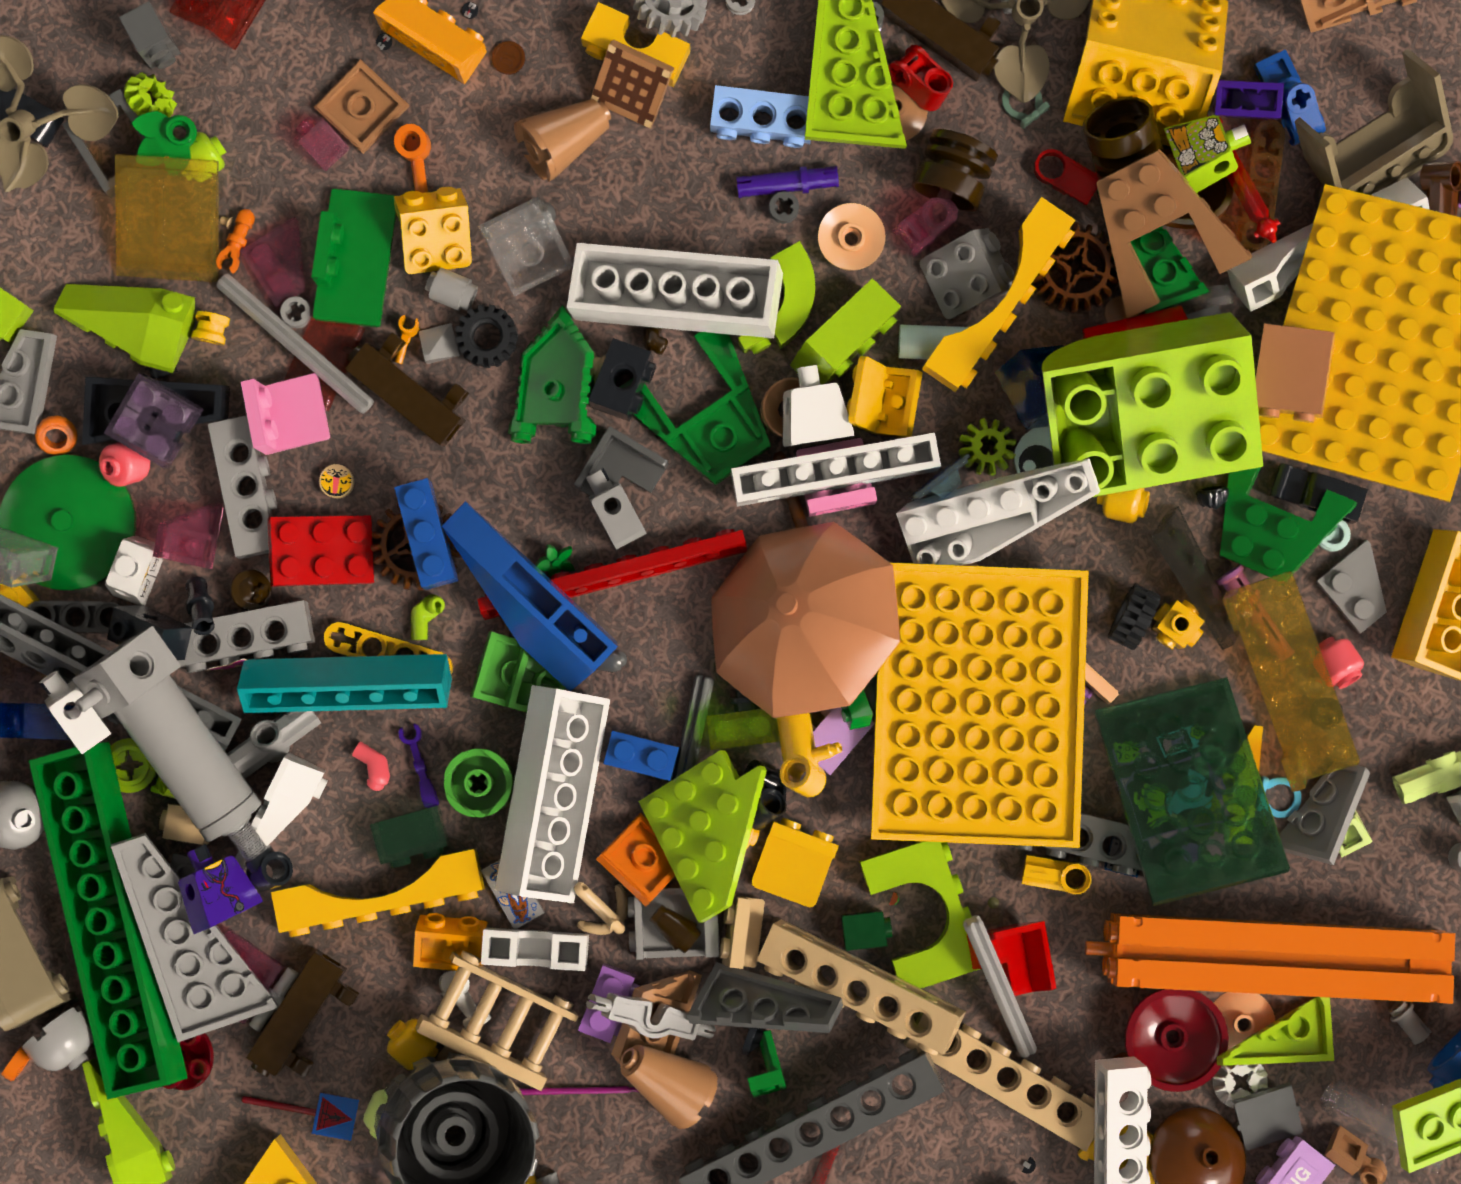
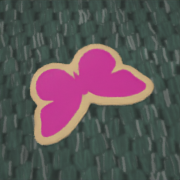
M240 659L229 665L217 666L207 670L235 668L243 665V662L247 659Z

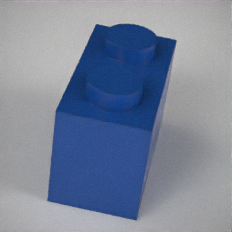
M612 731L603 764L671 781L679 747Z

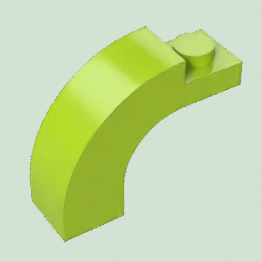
M800 241L770 257L772 260L779 261L783 272L782 287L784 301L777 314L774 339L780 349L794 340L804 328L812 311L815 297L814 270L808 254ZM738 337V344L744 354L752 350L755 355L770 347L771 343L769 340L772 338Z

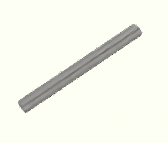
M226 273L218 280L216 286L221 292L356 410L364 414L371 408L374 401L370 396L236 279Z

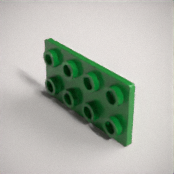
M342 189L331 190L328 212L321 211L311 275L317 285L313 318L316 321L380 327L397 215L394 204L395 195Z

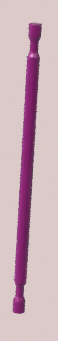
M628 1086L543 1088L542 1091L535 1088H519L522 1095L638 1092L635 1087Z

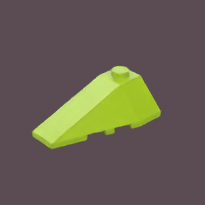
M66 284L54 307L55 314L85 332L92 331L104 338L105 344L113 349L119 347L129 353L130 359L138 364L170 373L174 372L196 321L195 297L162 288Z
M94 1058L82 1063L91 1102L95 1109H101L102 1116L99 1117V1125L97 1126L100 1136L104 1137L110 1145V1154L105 1156L113 1184H162L173 1177L171 1171L175 1170V1164L170 1151H164L160 1141L125 1096L107 1100L98 1060Z

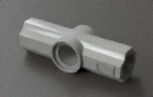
M313 711L283 712L272 721L264 720L257 723L252 728L250 737L228 752L227 755L244 779H246L267 762L274 763L283 760L288 754L290 746L321 724ZM274 739L271 743L266 744L269 740Z

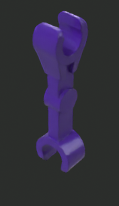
M414 723L416 737L412 740H407L404 736L403 727L399 729V738L403 743L410 745L414 758V767L420 778L419 785L423 805L426 808H433L439 805V800L431 780L428 779L427 767L424 759L421 757L417 744L422 738V730Z

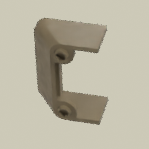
M1406 49L1402 52L1408 77L1395 84L1388 96L1390 111L1343 141L1336 144L1332 136L1327 133L1319 134L1300 117L1294 121L1304 158L1323 187L1327 184L1372 195L1406 177L1409 178L1420 171L1425 163L1434 162L1450 149L1453 143V133L1441 76L1411 50Z
M14 876L0 878V1027L4 1031L29 1024L77 998L74 992L66 994L69 992V987L60 973L55 975L52 971L46 970L16 912V909L19 908L18 900L21 899V894L15 885L17 881Z

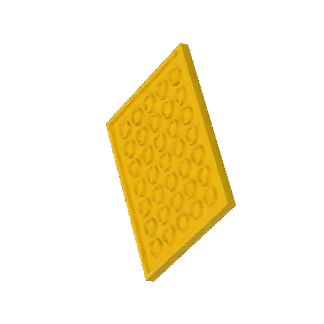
M1325 184L1283 326L1329 331L1335 334L1323 418L1315 417L1314 423L1293 420V414L1280 413L1279 418L1259 416L1262 452L1450 503L1461 468V217Z
M891 563L894 569L900 643L877 672L871 839L1080 848L1089 571Z

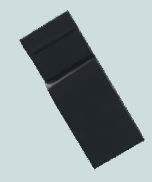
M1280 463L1270 496L1317 512L1328 489L1357 502L1352 512L1342 519L1347 523L1353 524L1359 520L1368 489L1323 474L1307 472L1288 464Z

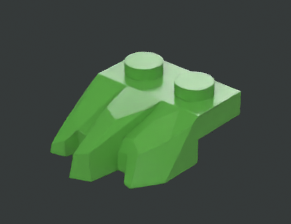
M489 631L470 697L527 713L532 685L560 690L565 689L556 678L518 644L515 638Z

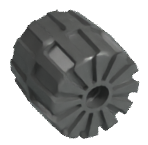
M449 1052L448 1059L436 1061L431 1056L423 1057L412 1063L414 1067L412 1074L408 1077L403 1074L396 1076L385 1089L388 1096L387 1103L379 1106L375 1116L374 1128L377 1136L379 1158L391 1184H525L529 1176H534L538 1164V1159L535 1156L536 1140L540 1136L537 1122L520 1089L507 1075L495 1066L473 1060L462 1053ZM454 1125L462 1128L458 1139L454 1141L445 1140V1133L448 1128Z

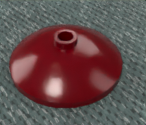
M1160 989L1146 996L1134 1008L1126 1024L1124 1042L1127 1057H1136L1149 1069L1152 1086L1170 1092H1183L1198 1088L1215 1076L1221 1066H1217V1056L1228 1050L1229 1036L1222 1013L1209 998L1192 990ZM1170 1030H1176L1178 1036L1174 1042H1168L1166 1039V1034Z

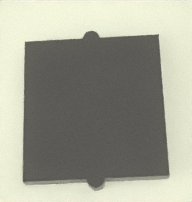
M1290 1082L1232 1101L1237 1118L1235 1127L1241 1133L1246 1151L1303 1133L1298 1113L1301 1107L1295 1101Z

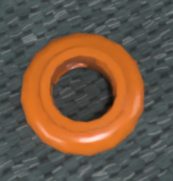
M58 415L48 416L42 419L36 426V443L47 454L64 455L76 445L78 439L77 428L66 417ZM52 429H59L66 434L67 438L60 443H55L48 439L46 433Z

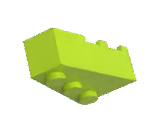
M872 278L805 341L790 366L797 372V368L817 365L820 385L828 384L836 375L840 378L854 364L851 360L858 353L863 356L876 343L873 338L879 332L885 335L897 323L898 320L894 316L901 308V305Z

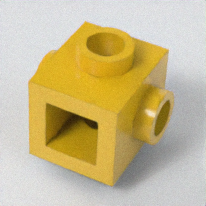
M1176 600L1171 602L1170 605L1165 602L1153 617L1157 621L1152 627L1158 633L1156 639L1171 650L1174 647L1183 649L1186 645L1193 647L1204 632L1200 627L1205 621L1198 616L1201 611L1187 600H1184L1182 603ZM1178 618H1183L1187 623L1183 631L1175 627V621Z

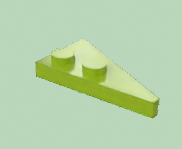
M1314 997L1217 1056V1066L1334 1061L1330 997Z

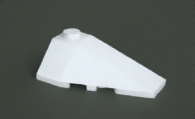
M288 753L283 758L264 797L265 801L252 822L254 830H256L266 846L310 803L312 797L320 798L328 780L322 778L326 770L291 753ZM238 851L236 860L244 870L246 868V858Z

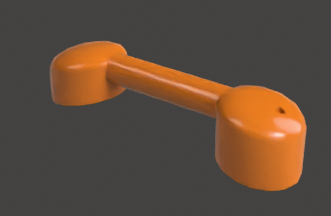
M415 124L403 125L396 131L394 136L395 148L404 159L411 162L414 190L422 193L428 192L424 159L431 151L430 138L421 127Z

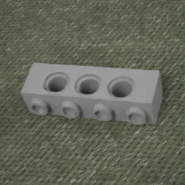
M247 415L209 423L208 428L235 557L244 559L269 553L267 518L273 517L272 509L277 508L273 488L267 489L265 476L270 475L266 455L261 456L260 451L253 448ZM242 445L247 446L249 450L247 459L243 462H235L233 458L235 449ZM248 478L254 479L256 483L254 492L243 496L240 492L241 483ZM260 511L263 517L261 525L258 528L250 529L247 525L248 516L252 512Z
M302 600L213 618L215 627L211 633L198 635L192 629L185 660H178L181 665L180 668H186L187 673L207 670L206 663L220 661V666L229 665L234 661L240 660L242 656L252 654L254 659H266L274 657V650L287 648L288 653L308 650L307 644L315 642L308 602ZM190 622V623H184V624H186V625L192 627V622ZM281 622L284 625L285 633L281 639L273 641L269 636V628L273 623ZM246 628L251 634V640L247 646L239 647L235 640L236 634L239 630ZM213 635L217 640V648L214 652L206 654L202 649V642L205 637Z

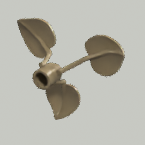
M941 0L946 10L965 23L979 21L984 14L985 8L989 10L1012 9L1014 21L1023 26L1019 47L1015 45L1004 47L996 56L999 62L993 70L1000 86L1021 103H1027L1040 92L1047 80L1050 67L1048 55L1042 46L1035 44L1026 46V39L1031 29V24L1042 14L1043 8L1046 5L1053 17L1060 20H1071L1081 15L1090 1L1009 0L1007 2L989 3L988 1L990 0Z
M0 35V90L8 92L17 86L12 103L6 109L8 117L0 122V175L4 191L10 192L15 188L25 189L32 186L47 172L49 161L46 150L40 144L30 142V136L35 132L36 128L63 116H68L69 128L76 136L82 140L96 141L105 137L112 130L119 116L117 107L111 98L102 90L87 84H78L66 90L63 94V101L67 109L60 110L43 118L35 119L34 115L30 112L17 110L25 88L22 80L27 79L33 73V58L29 49L20 40L11 36Z

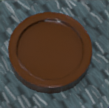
M512 41L498 44L492 53V63L495 69L505 75L519 72L525 64V53L522 47Z

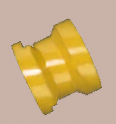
M197 311L195 318L198 324L197 328L192 331L191 338L201 342L224 346L226 338L223 334L225 328L229 326L230 318L212 312Z

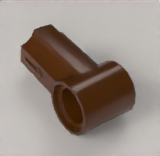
M1461 162L1425 163L1420 172V183L1422 189L1427 192L1429 209L1457 216L1458 191H1461Z

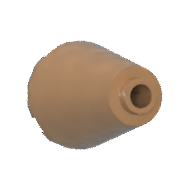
M590 99L520 119L514 123L515 137L518 143L525 142L529 155L524 156L535 173L542 180L547 179V182H550L609 129L608 121L611 120V115L603 102L598 103L596 100Z
M640 1044L628 1048L620 1060L621 1074L670 1125L678 1129H686L696 1124L702 1118L698 1115L702 1107L705 1105L709 1108L713 1102L717 1090V1075L711 1071L707 1064Z

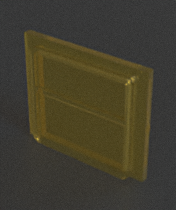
M116 154V276L218 282L219 268L216 265V259L219 255V161L171 158L168 156Z

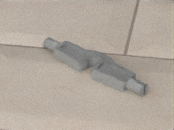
M608 993L605 998L590 994L588 999L594 1002L586 1001L588 1009L602 1011L601 1015L603 1017L628 1024L631 1029L649 1038H662L667 1035L695 1040L696 1035L711 1039L715 1034L705 1030L716 1031L714 1025L690 1024L687 1017L689 1012L678 1010L664 1003L658 1006L653 1018L650 1020L652 1002L640 997Z

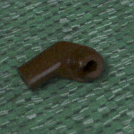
M644 327V346L646 350L653 351L658 355L664 353L668 340L659 336L663 328Z

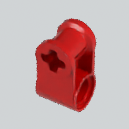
M911 45L905 50V55L899 61H893L888 65L891 81L908 94L923 110L936 111L939 109L953 87L951 75L918 45Z

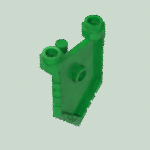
M562 305L547 322L549 325L547 327L544 326L541 329L542 333H538L534 338L535 341H531L521 353L519 366L521 373L518 376L519 386L516 391L518 397L515 399V405L517 406L508 429L512 442L530 444L531 438L535 437L536 425L568 427L571 441L575 443L589 444L591 443V438L596 435V424L587 415L586 405L589 403L587 394L590 393V386L588 384L591 382L592 377L590 370L593 368L594 352L588 342L583 340L584 336L579 332L578 327L573 325L574 321Z

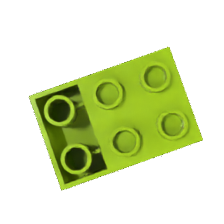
M1231 312L1089 337L1061 347L1046 357L1042 363L1053 465L1090 459L1100 488V492L1093 497L1263 467L1252 335Z

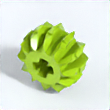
M985 418L980 419V431L973 424H969L967 431L972 437L961 435L959 439L961 443L970 445L969 447L961 448L958 452L960 456L971 455V458L964 463L966 468L971 467L974 462L978 463L975 470L976 475H981L984 466H987L989 476H994L996 474L995 463L1001 470L1005 471L1008 468V464L1003 458L1013 460L1016 456L1013 451L1006 449L1016 445V439L1005 440L1004 438L1011 429L1006 427L1001 433L997 431L1000 422L997 419L993 421L991 428H988ZM985 439L986 443L989 440L993 441L995 446L992 450L995 454L990 455L989 451L983 454L980 451L983 446L981 440Z

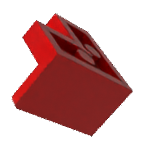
M1045 921L1017 923L987 930L1014 996L1056 989ZM967 935L972 968L982 969Z

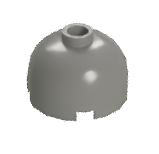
M14 780L0 781V848L9 850L26 848L36 842L45 831L36 790L24 782Z
M77 1005L76 1008L72 1007L43 1027V1031L39 1034L41 1037L36 1039L32 1036L22 1046L28 1057L40 1068L47 1071H58L68 1066L73 1071L88 1060L85 1053L93 1044L88 1015L80 1005Z

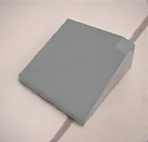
M452 323L419 331L422 351L427 364L460 356Z

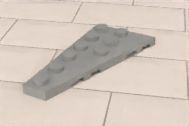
M146 833L111 844L114 858L178 1042L279 1008L277 1002L217 925L193 934L178 885L180 877Z

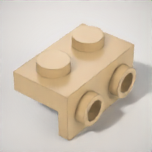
M734 896L732 906L724 910V923L727 924L725 938L721 939L719 950L720 958H723V965L743 969V967L755 968L757 966L756 960L759 953L765 904L763 899Z

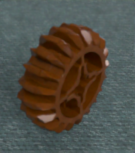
M1079 222L1073 223L1071 230L1075 233L1069 242L1078 243L1073 254H1059V256L1052 254L1050 256L1056 260L1052 265L1053 269H1056L1063 275L1062 289L1054 283L1049 271L1045 277L1038 274L1031 283L1037 284L1042 282L1043 285L1036 290V294L1040 296L1047 291L1050 295L1047 297L1045 304L1048 306L1052 304L1054 299L1059 300L1060 302L1057 305V311L1062 312L1066 303L1070 304L1069 311L1071 314L1077 312L1079 303H1081V308L1085 313L1091 310L1090 300L1095 306L1100 307L1103 304L1100 295L1110 298L1113 292L1108 286H1117L1119 282L1116 277L1110 275L1117 274L1115 264H1111V262H1114L1113 254L1108 253V250L1111 248L1110 240L1104 244L1100 241L1105 234L1102 230L1096 236L1091 235L1093 226L1090 224L1086 226L1084 232H1080ZM1088 247L1098 256L1102 272L1098 271L1097 267L1090 264L1087 260ZM1080 254L1078 260V268L1080 270L1070 282L1072 273L1071 267L1067 265V262L1071 265ZM1086 280L1090 282L1094 280L1099 282L1095 288L1088 292L1071 293L1077 281Z
M397 503V508L400 512L398 515H395L392 510L387 509L385 513L391 518L388 524L382 519H378L376 522L380 527L384 528L383 533L372 532L371 536L381 540V544L371 545V551L382 552V555L376 557L373 561L376 565L387 564L380 571L382 576L385 577L394 572L391 578L392 584L397 585L403 577L404 589L410 590L414 580L416 581L417 590L423 591L424 589L421 588L417 572L402 570L394 562V560L400 557H413L412 551L408 550L410 544L400 507ZM438 504L440 514H442L443 507ZM451 513L442 517L443 524L452 516ZM403 523L404 540L395 546V549L390 550L391 536L394 530ZM446 534L452 556L462 558L457 550H453V543Z

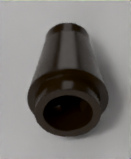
M661 905L649 919L675 951L679 949L684 954L702 933L696 928V923L666 908L664 905Z

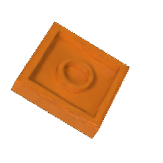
M639 813L596 858L645 907L675 876L647 818L642 813Z

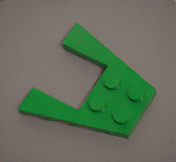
M699 332L694 336L695 340L731 391L678 428H675L644 383L641 394L644 395L642 407L638 414L633 413L632 415L716 486L731 475V468L745 466L770 449L771 445L729 334ZM634 378L630 379L629 381L621 385L619 388L629 387L632 384Z

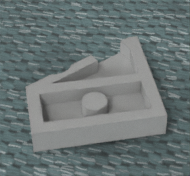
M1368 540L1360 544L1315 581L1358 634H1361L1387 613L1371 543Z

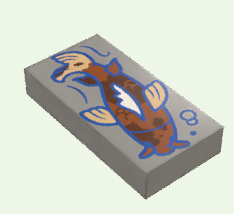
M500 860L482 869L481 872L513 929L516 930L545 912L537 898L522 897L495 890Z

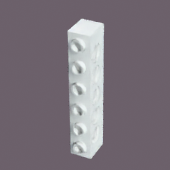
M935 433L731 468V477L738 507L812 494L823 490L846 488L854 484H868L936 472L940 469L941 463Z
M1136 1057L1095 1060L1094 1184H1150L1149 1172L1146 1169V1159L1151 1149L1147 1136V1122L1151 1119V1110L1147 1102V1089L1151 1086V1075L1147 1066ZM1129 1091L1128 1097L1119 1103L1122 1094ZM1128 1125L1126 1133L1119 1136L1121 1129ZM1128 1159L1126 1166L1119 1169L1120 1164Z

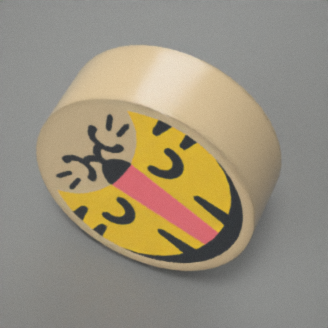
M330 465L320 475V488L327 496L333 499L344 498L354 488V476L343 465Z

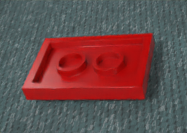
M371 515L267 518L270 587L374 583L373 551L370 548L373 545Z

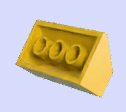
M1433 529L1391 658L1418 669L1461 681V532Z

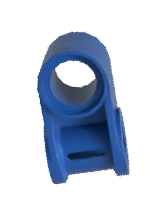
M1287 76L1279 80L1278 83H1284L1281 125L1282 128L1286 127L1291 137V140H1288L1292 146L1300 144L1294 122L1299 117L1319 134L1325 133V122L1319 110L1313 88L1293 76Z

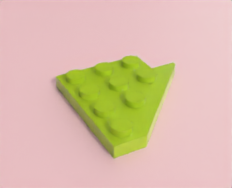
M719 750L639 801L698 923L706 922L732 906L767 772L765 766H757L739 777L725 750Z

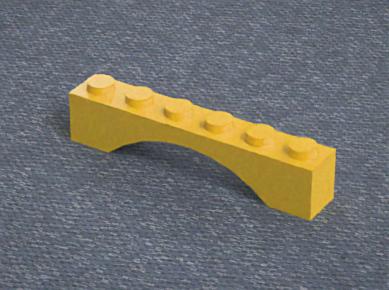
M1041 197L1018 230V265L1012 285L1004 299L989 315L977 324L961 332L944 336L922 370L955 393L960 385L967 389L978 371L973 369L980 357L985 361L988 359L997 346V343L992 339L999 329L1006 333L1017 317L1012 313L1017 303L1026 304L1036 290V287L1031 285L1038 274L1045 277L1056 261L1050 257L1056 247L1059 246L1064 249L1075 232L1070 227L1075 219Z
M476 848L440 856L432 867L414 883L382 897L364 899L341 897L324 892L311 884L271 892L279 933L288 931L289 937L309 934V927L322 924L323 930L344 926L343 919L356 917L357 923L377 919L376 912L390 910L391 916L411 912L410 905L423 903L424 909L445 905L444 898L457 895L458 902L478 898L477 891L483 890L485 887Z

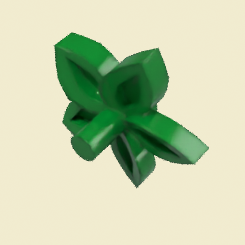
M547 544L546 556L541 557L535 563V566L541 571H547L549 577L560 573V569L563 571H575L572 563L567 560L572 553L571 546L557 552L554 546Z

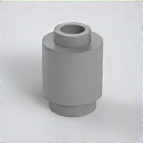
M441 267L437 273L431 272L425 290L429 291V299L457 311L461 309L467 311L475 300L478 286L472 284L471 279Z

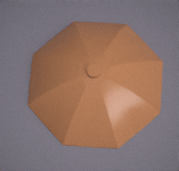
M835 522L760 535L712 596L711 607L716 673L773 718L850 706L900 643L893 565Z

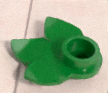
M153 111L140 115L132 122L133 127L145 137L137 152L136 159L139 164L157 166L165 163L166 168L173 176L182 172L188 166L191 160L190 146L197 137L196 126L190 118L183 115H175L169 118L161 112ZM177 127L184 128L186 136L182 139L174 137V129Z

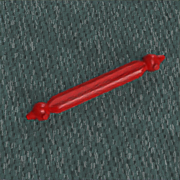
M1233 150L1238 168L1235 172L1226 176L1250 221L1257 224V231L1253 232L1256 239L1262 237L1275 243L1277 241V226L1281 223L1278 218L1275 220L1269 218V210L1238 154Z

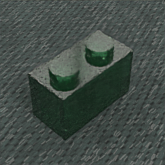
M440 805L370 824L380 864L390 862L391 869L410 864V856L423 853L424 859L444 854L443 847L450 845Z

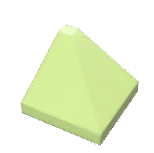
M1356 810L1339 851L1341 857L1372 843V839Z

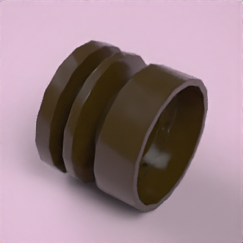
M1123 97L1110 100L1091 111L1083 122V132L1088 148L1092 152V162L1095 165V172L1099 180L1159 149L1165 154L1161 136L1158 134L1153 107L1146 100L1137 97Z
M934 129L929 140L932 145H927L924 152L933 162H920L911 186L921 195L934 201L940 188L953 192L949 207L967 212L977 211L985 187L975 178H990L992 173L990 167L995 165L998 154L987 144L969 135L952 130Z

